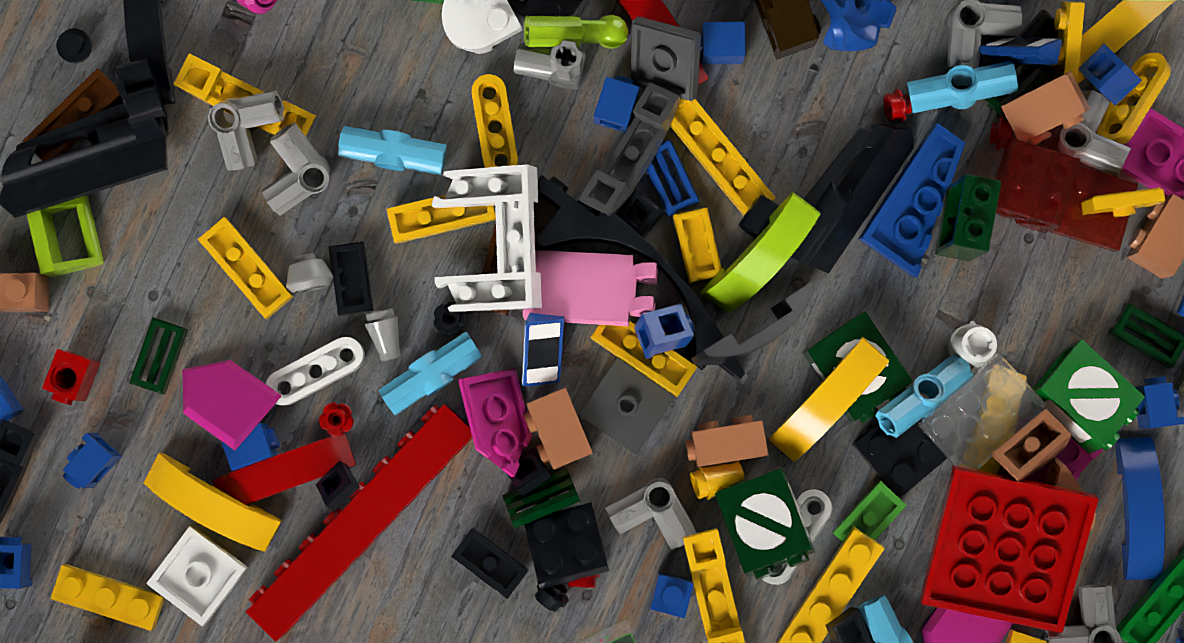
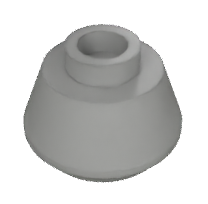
M315 253L294 257L295 263L289 265L286 288L292 293H305L329 287L333 281V274L323 259H316Z

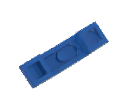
M1152 438L1118 439L1115 443L1117 474H1122L1126 544H1122L1124 580L1158 579L1162 574L1164 562L1165 518L1162 482L1154 442Z

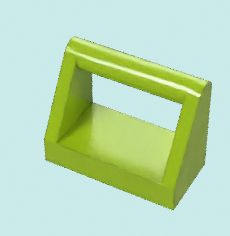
M88 196L27 214L40 274L56 277L104 264ZM77 208L88 258L63 262L52 214Z

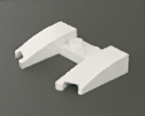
M524 164L445 171L443 175L453 179L445 199L434 196L432 207L449 208L495 205L498 272L496 274L434 277L437 288H443L448 285L456 301V304L448 307L449 312L542 308L541 273L536 272L534 203H538L537 167Z

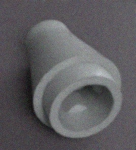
M393 308L365 314L367 322L364 325L379 353L380 360L386 361L400 357L398 315L394 314Z

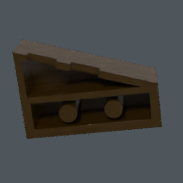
M754 0L776 60L816 45L819 34H821V27L815 14L812 15L809 0Z

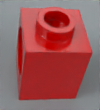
M57 349L42 389L52 392L51 399L60 403L72 405L73 401L86 402L101 362L71 351ZM72 369L76 374V382L71 388H68L64 382V377Z

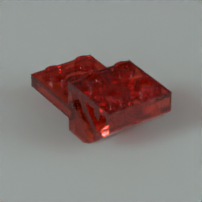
M1014 138L1006 142L996 180L1001 181L996 209L997 215L1015 219L1016 224L1041 233L1051 232L1113 252L1120 251L1130 215L1114 217L1113 211L1083 215L1081 203L1093 196L1136 191L1138 188L1137 183L1079 166L1080 159Z

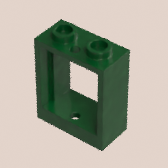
M965 174L947 187L934 255L970 261L989 252L1001 181ZM950 217L955 219L954 225L948 223Z

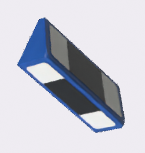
M1005 37L980 46L978 52L996 63L1012 61L1013 64L1054 65L1058 61L1062 40L1059 38Z
M529 313L525 322L522 386L560 383L564 316Z

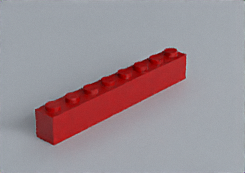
M435 404L422 417L421 420L425 424L416 434L410 430L398 442L399 452L392 459L385 456L374 467L372 471L376 476L367 485L363 481L358 484L359 488L349 497L351 502L343 510L338 508L335 512L332 511L323 521L327 527L318 536L314 533L308 536L298 547L302 553L293 562L287 559L273 573L277 579L270 587L267 588L265 585H262L249 598L252 605L245 613L275 642L282 639L472 440L470 426L447 404H443L441 408Z

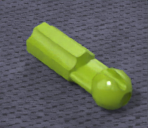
M612 14L603 16L600 20H581L577 16H526L524 22L525 46L555 47L565 40L575 42L576 47H580L581 43H599L602 47L614 49L620 47L628 37V26L621 17Z

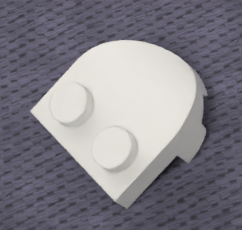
M444 0L442 6L443 27L450 41L459 49L475 52L476 54L487 53L494 50L493 46L523 30L507 0Z

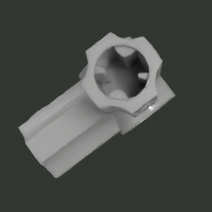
M964 0L953 8L947 18L950 29L947 69H952L958 65H967L973 69L979 68L980 52L978 51L981 46V35L1018 37L1023 16L1021 6ZM961 10L971 13L973 16L972 25H966L962 22L960 18Z
M565 40L560 45L552 47V49L525 46V43L519 42L513 72L515 74L548 80L550 84L560 88L577 90L580 86L586 54L576 48L575 42Z
M276 90L241 98H229L210 109L208 122L211 128L217 132L227 171L244 169L259 163L249 128L284 120L283 102ZM224 108L233 112L235 117L234 124L229 123L225 119Z
M1082 90L1090 109L1082 114L1085 119L1084 121L1068 129L1063 128L1056 144V153L1065 162H1080L1117 178L1131 148L1095 134L1110 101L1103 94L1096 91ZM1077 138L1082 143V146L1071 147L1066 142V139Z
M295 122L285 126L270 138V143L291 169L262 189L266 202L279 216L310 195L324 191L328 186L330 178V166L327 160L317 153ZM309 168H317L322 171L323 176L318 180H311L305 176L304 172Z
M664 478L651 479L645 486L605 507L619 534L654 517L671 550L684 545L682 537L697 533L678 499L673 485ZM656 487L667 489L669 492L668 500L662 504L652 502L649 498L651 490Z
M1093 584L1078 586L1081 625L1064 626L1063 633L1044 629L1042 640L1047 641V643H1094L1095 635L1099 631H1103L1106 636L1105 643H1121L1120 634L1116 631L1112 585Z

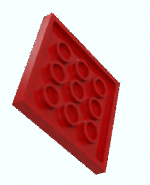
M953 465L920 595L921 604L1063 633L1099 498L1096 494L1024 479L1017 481L1014 477Z

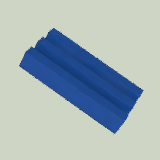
M671 139L663 142L655 158L677 203L676 205H671L652 163H650L646 172L667 217H670L679 211L681 212L692 205L698 204L700 200ZM664 150H667L688 194L689 199L685 201L661 153Z

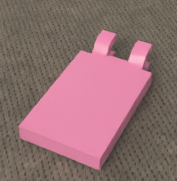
M535 250L536 272L541 273L542 308L523 309L524 320H527L529 313L564 316V323L629 326L630 316L641 317L643 313L655 311L654 297H636L637 283L657 285V263L648 262L634 265V255Z

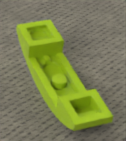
M791 192L769 216L770 224L728 269L723 267L703 288L701 295L726 313H730L755 295L787 262L816 223L820 212L794 192Z

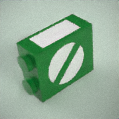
M1082 339L1066 347L1026 395L1040 410L1047 409L1072 434L1071 438L1088 454L1100 449L1106 451L1111 448L1120 437L1117 433L1123 425H1128L1137 417L1140 412L1137 407L1145 398L1142 393Z

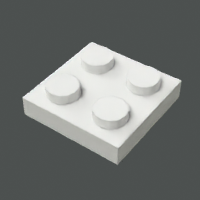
M189 526L146 584L198 624L205 626L247 571L248 567L196 527Z

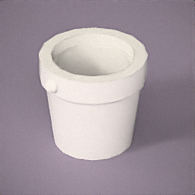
M971 321L969 324L955 329L949 336L947 343L949 356L953 354L966 360L972 371V369L980 368L988 363L996 352L997 340L993 332L988 328H984Z

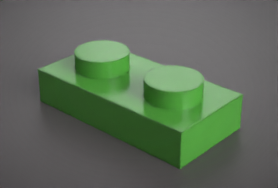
M878 481L831 533L843 542L854 526L876 540L907 505L882 481Z

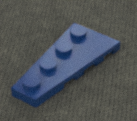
M938 123L932 125L858 238L913 278H918L924 252L929 248L935 221L941 214L947 187L951 185L965 146V142Z

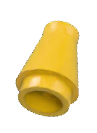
M739 461L697 467L696 471L690 472L691 485L698 499L706 497L709 500L716 496V492L745 480L744 471Z

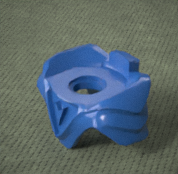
M821 0L830 15V26L823 39V43L834 51H860L874 47L878 42L880 28H889L896 13V6L891 3V0Z

